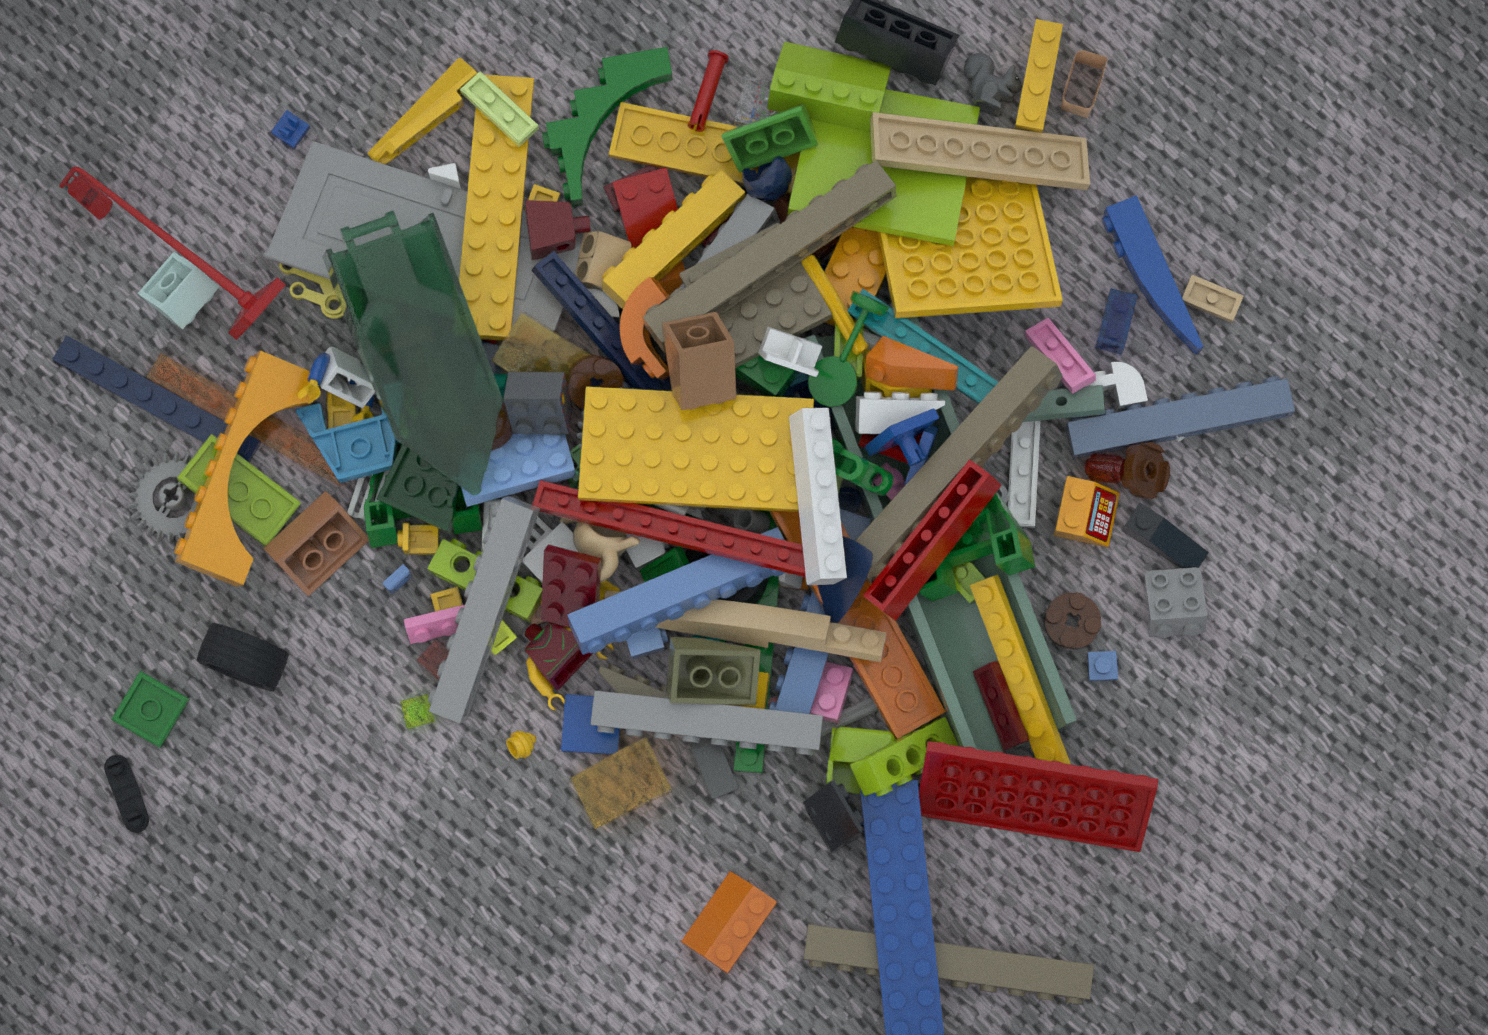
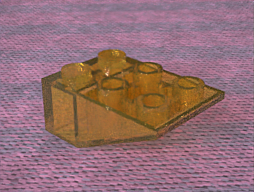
M523 312L491 361L508 372H564L566 381H568L572 365L580 358L591 354L526 312Z
M647 738L617 751L570 778L595 829L672 792Z

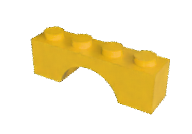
M1039 19L1035 20L1014 128L1016 130L1043 132L1063 24Z

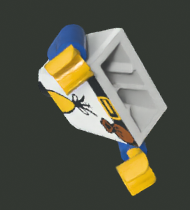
M329 347L325 353L319 354L313 362L307 379L309 384L298 392V398L302 399L308 394V404L312 403L321 395L320 388L317 386L320 385L322 389L361 408V412L352 417L353 423L374 417L369 410L373 408L374 393L379 386L366 367L360 364L361 361L338 348Z

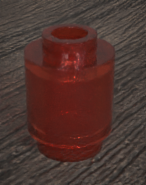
M1094 453L1085 463V473L1090 481L1117 484L1122 480V475L1124 474L1125 459H1122L1119 455Z

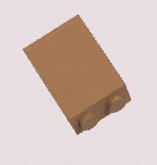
M712 312L663 322L662 331L672 393L680 409H696L700 406L714 403L720 404L736 399L734 341L718 313Z

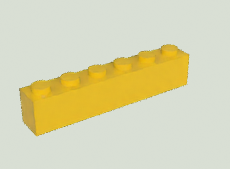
M722 170L715 176L713 174L709 175L702 183V188L696 194L690 193L683 200L682 207L676 212H669L662 220L663 224L656 231L651 229L643 237V243L636 249L634 247L629 249L624 254L623 261L617 267L611 266L603 274L602 290L622 309L637 286L649 276L656 278L658 282L664 278L733 213L738 202L743 201L745 191Z

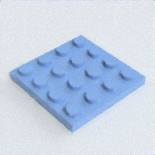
M512 434L506 444L492 451L478 452L465 446L460 483L468 507L537 488L540 480L555 483L577 477L565 434Z

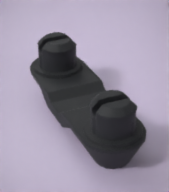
M118 754L112 755L106 760L104 770L123 823L130 832H142L149 824V815L138 783L127 758Z

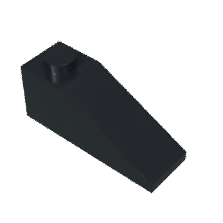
M1142 503L1138 504L1122 529L1124 533L1179 568H1199L1209 553L1163 516Z

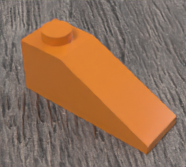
M882 336L867 354L865 376L890 387L955 390L957 387L958 366Z

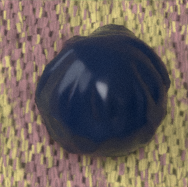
M776 156L772 162L759 166L757 173L749 168L741 171L742 180L748 194L760 200L773 201L781 198L788 190L792 180L791 169L785 159L780 156Z

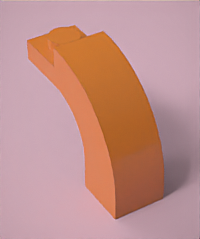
M649 276L635 288L624 305L620 319V338L623 349L632 364L640 365L644 361L645 364L642 366L652 378L656 376L658 379L665 380L670 376L669 368L655 351L651 343L650 333L645 328L643 316L650 307L656 304L661 305L667 301L669 294L656 278Z

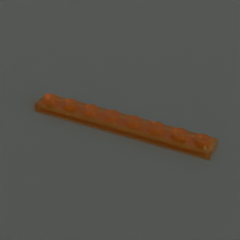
M160 353L146 376L154 383L223 421L229 408H234L238 399L234 397L233 393ZM272 415L261 421L249 433V435L260 440L264 445L341 487L342 483L334 475L314 440L306 434Z

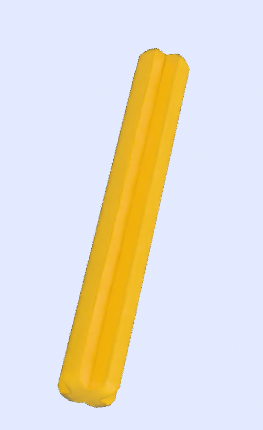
M810 255L803 259L801 263L830 309L832 318L844 338L848 341L855 323L816 257ZM860 332L851 349L855 355H859L868 349V345Z

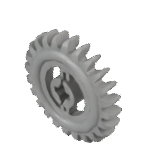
M175 452L173 460H170L169 455L164 453L163 462H160L153 456V467L143 463L146 473L143 474L136 471L135 475L140 481L130 482V485L136 489V492L127 493L129 498L135 500V502L128 504V508L137 510L136 513L131 515V518L133 520L142 519L137 525L138 529L148 527L146 532L148 537L157 532L156 540L158 542L166 535L169 544L173 543L175 536L178 539L180 537L184 539L188 529L184 527L186 518L190 511H195L198 503L194 501L191 509L185 515L178 518H168L172 511L182 510L187 503L186 490L188 488L181 482H178L177 484H165L160 489L159 499L163 505L159 511L156 510L154 505V494L157 487L166 480L177 479L191 460L190 454H187L184 460L181 461L178 452ZM169 493H176L179 498L177 501H170L167 495Z

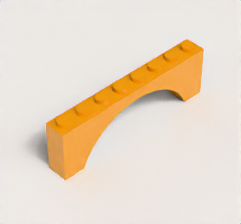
M259 351L254 356L250 355L246 362L244 371L248 373L245 381H240L236 388L234 397L238 399L235 407H230L226 414L224 423L228 425L225 433H220L216 440L214 449L218 451L215 459H210L206 466L204 475L208 477L205 485H200L196 492L194 501L198 503L195 511L189 512L184 527L188 528L184 539L179 538L174 553L177 554L176 563L236 587L244 585L254 558L239 540L230 517L228 481L234 458L245 438L265 418L284 409L309 405V395L307 394L302 399H299L298 392L309 384L307 379L310 371L263 351Z

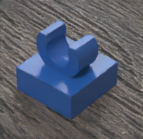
M286 110L272 129L271 134L295 149L310 129V125Z

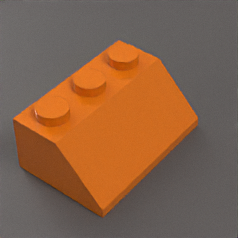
M730 871L681 942L728 975L777 905V901Z

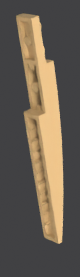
M606 591L604 599L616 595L620 591ZM717 599L712 600L704 608H693L684 612L680 618L675 620L667 619L658 623L655 627L768 648L769 642L876 662H881L887 632L831 623V616Z

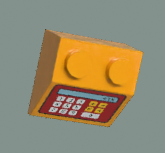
M1067 476L1064 482L1053 536L1108 548L1120 493L1093 481Z

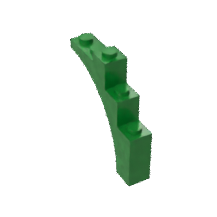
M667 47L602 58L603 67L598 68L600 84L606 85L574 90L575 99L570 100L573 117H578L546 123L547 132H542L544 148H550L552 156L563 154V156L558 157L560 173H566L568 183H563L562 185L565 200L571 199L572 207L583 205L582 176L584 162L590 144L603 122L620 106V102H625L633 95L651 86L673 80Z

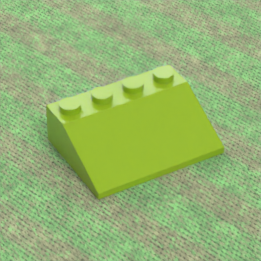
M784 41L770 86L767 110L782 112L804 104L810 118L813 120L871 132L870 117L873 112L881 113L891 66L881 62Z

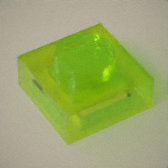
M428 694L400 701L407 729L435 723L433 713L429 712L431 703L428 702Z

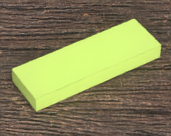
M481 71L460 89L461 94L518 147L539 129V125Z

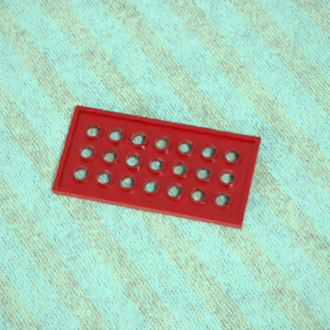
M928 741L919 787L921 817L1141 852L1158 788V779L1146 775L1120 773L1116 770L1096 769L1086 765L1077 766L1060 761H1046L1034 759L1030 756L1022 757L999 751L991 752L973 747L948 745L944 742Z

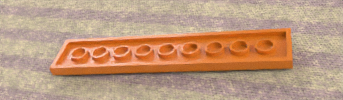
M769 511L785 541L802 544L799 512ZM841 522L842 536L850 538ZM865 580L852 606L837 624L887 632L881 662L850 657L890 732L898 739L946 711L897 622L863 596L871 586ZM810 585L822 607L818 586Z

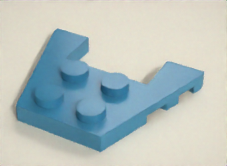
M402 382L382 386L377 389L382 415L327 429L323 407L320 403L296 409L297 415L340 483L391 469L397 453L404 396V385Z

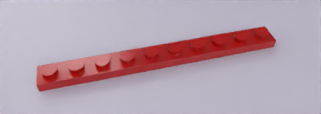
M541 480L532 504L540 508L539 512L806 577L802 544L635 503L579 500L578 489Z

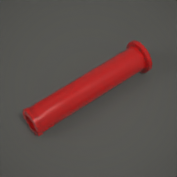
M710 50L708 52L709 61L690 121L687 125L691 130H693L694 125H697L696 132H703L705 130L724 65L729 61L728 55L718 50Z

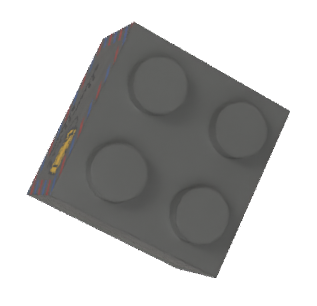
M508 372L504 402L513 434H569L573 405L564 372Z

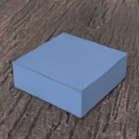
M402 564L382 584L391 594H394L412 578V574Z

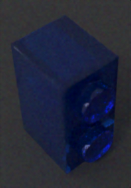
M1110 288L1094 348L1122 355L1138 295Z

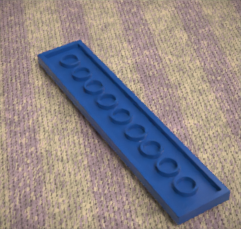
M910 780L899 786L894 783L891 785L892 791L877 797L876 793L864 796L860 788L863 820L865 822L864 832L885 1034L944 1035L917 780Z

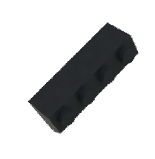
M853 0L844 14L834 43L841 45L845 50L865 55L871 61L891 66L897 72L912 75L923 83L936 86L960 35L879 0Z

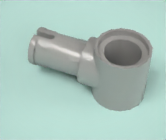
M716 508V512L731 519L734 527L757 534L765 533L769 529L770 519L765 512L749 509Z

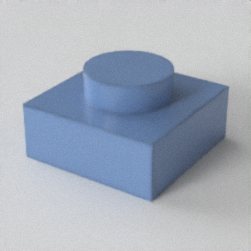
M1116 651L1087 653L1089 681L1118 680Z

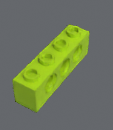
M452 538L451 542L443 539L427 569L431 574L465 591L468 583L474 581L477 572L474 570V564L478 555L483 553L477 551L476 554L467 551V546ZM461 560H468L470 562V567L465 572L456 571V565ZM517 576L514 585L520 587V592L516 597H509L505 611L531 623L532 617L536 613L542 599V583L529 576L526 579Z
M946 717L928 722L850 764L863 795L867 796L876 793L877 797L882 796L893 790L891 785L894 783L899 786L912 780L911 774L914 772L916 775L922 774L928 741L944 742L948 745L959 746Z

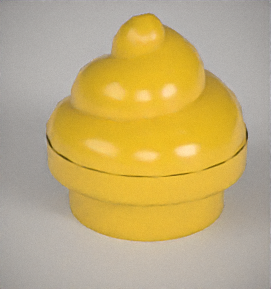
M520 730L511 733L510 738L506 740V745L511 755L515 759L529 757L534 749L536 736Z

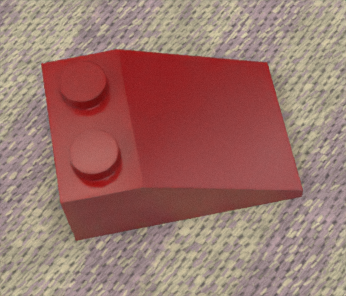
M667 168L613 182V191L627 241L631 242V248L634 247L636 249L643 243V237L651 229L656 231L663 224L662 220L669 212H676L678 210Z

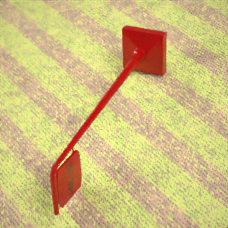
M72 167L59 184V187L62 189L67 185L68 193L99 220L103 219L110 212L113 206L112 200L115 201L234 296L242 307L228 332L235 340L249 328L286 285L277 277L254 295L250 291L245 292L80 167ZM77 172V173H79L80 175H78V176L76 177V176L74 175V173ZM73 177L74 180L69 184L68 181Z

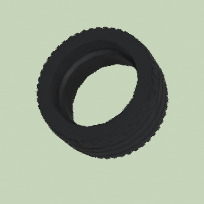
M212 623L201 644L197 662L240 682L263 690L274 691L281 679L289 654L285 650L258 637L222 624Z

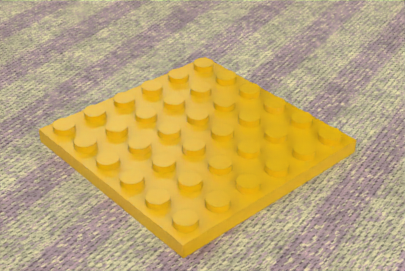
M967 176L954 246L878 232L895 318L1061 307L1062 294L1036 184Z

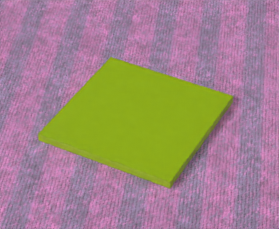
M886 89L881 113L975 125H977L980 107L888 89ZM811 119L818 145L800 152L787 214L789 215L796 210L801 211L809 205V202L814 197L825 195L832 190V187L842 179L847 180L855 175L856 170L862 165H870L872 163L871 132ZM881 166L896 185L897 197L852 227L954 246L967 176Z

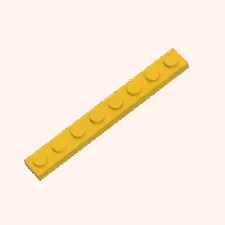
M997 574L971 584V591L1028 735L1035 758L1071 764L999 575Z

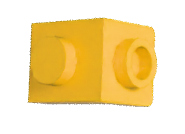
M403 523V530H398V547H402L405 555H435L439 547V528L432 525H410L409 523Z

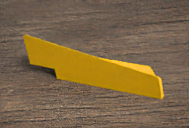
M458 58L367 153L373 161L387 165L462 108L464 103L460 96V89L477 72L462 58Z

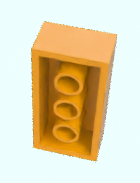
M851 227L843 232L824 273L847 310L852 304L850 297L853 291L860 293L862 289H865L877 298L885 281L886 271L877 231ZM833 318L825 322L835 326V321Z

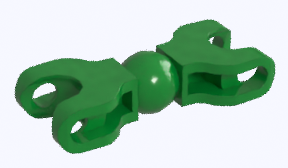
M832 439L836 475L878 496L887 494L893 484L894 478L892 473L844 449L836 439ZM879 473L882 476V483L874 487L872 486L871 479L875 474Z

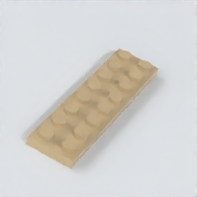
M875 112L870 117L872 162L876 160L883 167L1087 190L1090 186L1086 138Z

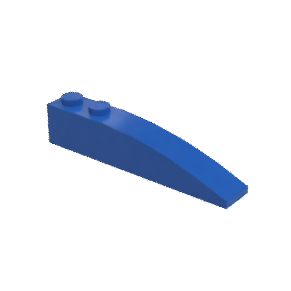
M1137 195L1106 207L1102 223L1106 232H1112L1116 241L1113 243V248L1117 257H1123L1139 289L1173 333L1193 353H1200L1203 344Z

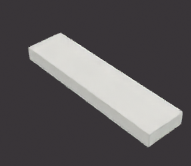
M1040 421L1022 422L1021 427L1016 432L1011 433L1007 507L1021 527L1035 528Z

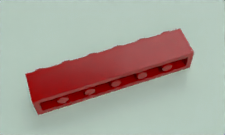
M969 459L863 596L896 621L1002 485L988 472Z

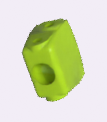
M832 727L826 784L835 780L837 785L842 783L848 793L861 794L860 786L850 764L897 740L893 733L883 730Z

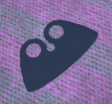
M842 536L847 578L835 584L817 585L822 599V607L825 615L831 616V623H838L850 609L868 576L873 560V553L869 549L845 536Z

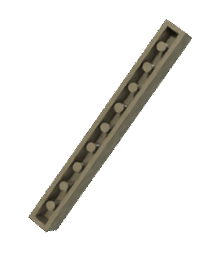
M876 160L870 165H862L856 170L855 175L847 180L842 179L832 187V190L825 195L814 197L807 207L801 211L796 210L789 214L785 222L779 226L768 228L762 237L755 242L750 241L744 244L737 254L731 258L726 257L717 263L716 268L707 274L702 273L698 275L691 285L685 289L680 288L674 291L669 296V299L661 305L656 304L650 307L643 316L645 328L665 353L662 331L663 322L717 312L720 316L897 197L896 185Z
M1031 346L855 540L873 553L872 565L866 581L870 584L874 582L967 461L970 459L983 469L985 462L993 453H997L1002 448L1004 441L1012 432H1016L1028 414L1039 407L1046 394L1058 386L1063 375L1057 363Z
M808 924L803 959L809 961L808 966L826 968L827 963L838 965L837 970L854 972L855 968L866 969L865 974L879 976L874 933ZM934 942L939 985L940 980L952 981L951 986L968 989L969 984L980 985V991L997 993V988L1009 989L1008 995L1025 997L1026 992L1037 993V999L1054 1001V996L1066 997L1065 1003L1082 1005L1083 1000H1090L1094 965Z

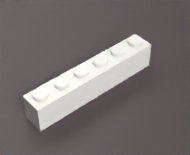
M802 408L789 416L806 583L807 585L835 584L847 578L829 408Z

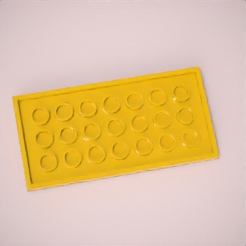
M586 387L578 499L585 501L799 512L789 416L802 408H813L814 399L736 395V399L728 400L724 403H714L700 406L696 409L681 410L672 391Z

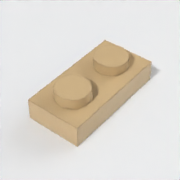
M1191 275L1182 299L1186 305L1232 323L1243 295Z

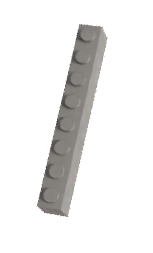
M510 496L496 502L492 512V517L495 518L492 528L489 527L483 538V543L486 544L484 552L478 555L474 564V570L477 571L474 581H470L465 590V597H468L465 607L460 608L455 623L458 624L456 633L450 636L446 649L450 650L447 659L441 662L437 676H440L438 686H434L429 695L428 702L431 703L429 712L457 723H462L468 719L540 510L539 507Z
M594 691L591 725L597 726V732L614 734V729L617 728L626 729L625 735L642 737L643 731L654 732V738L671 740L672 734L683 736L682 741L699 743L700 738L711 739L712 745L728 746V741L740 742V748L756 749L757 744L768 745V751L785 752V747L797 748L796 754L813 756L814 750L820 751L824 716L722 704L670 703V700L667 698Z

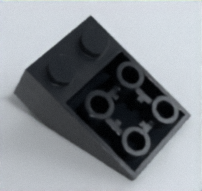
M835 780L830 781L803 802L805 810L831 854L860 838L865 823L857 808L851 810L848 805L850 796L842 783L837 785Z

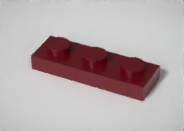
M998 660L972 671L1003 750L1012 749L1029 741Z

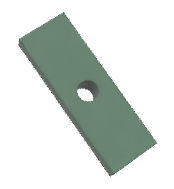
M1103 385L1087 386L1073 394L1068 388L1051 390L1042 399L1039 407L1035 411H1031L1023 422L1105 414Z

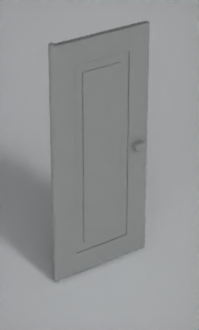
M312 141L269 249L263 253V257L455 320L468 191ZM523 210L511 339L550 351L552 349L550 343L564 307L531 271L544 258L531 259L526 210ZM584 233L575 234V249L557 254L574 274Z

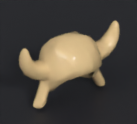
M563 517L560 519V523L563 522L564 524L577 522L573 532V542L578 552L601 558V564L603 565L600 582L607 580L616 572L619 564L618 558L627 548L640 544L638 537H627L624 532Z

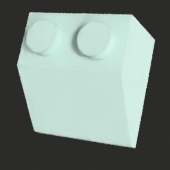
M173 252L137 294L172 323L184 329L186 325L194 320L197 312L203 305L213 298L219 286L194 264Z

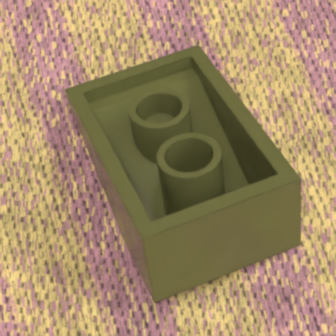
M670 637L666 687L670 703L756 705L760 649L702 638Z

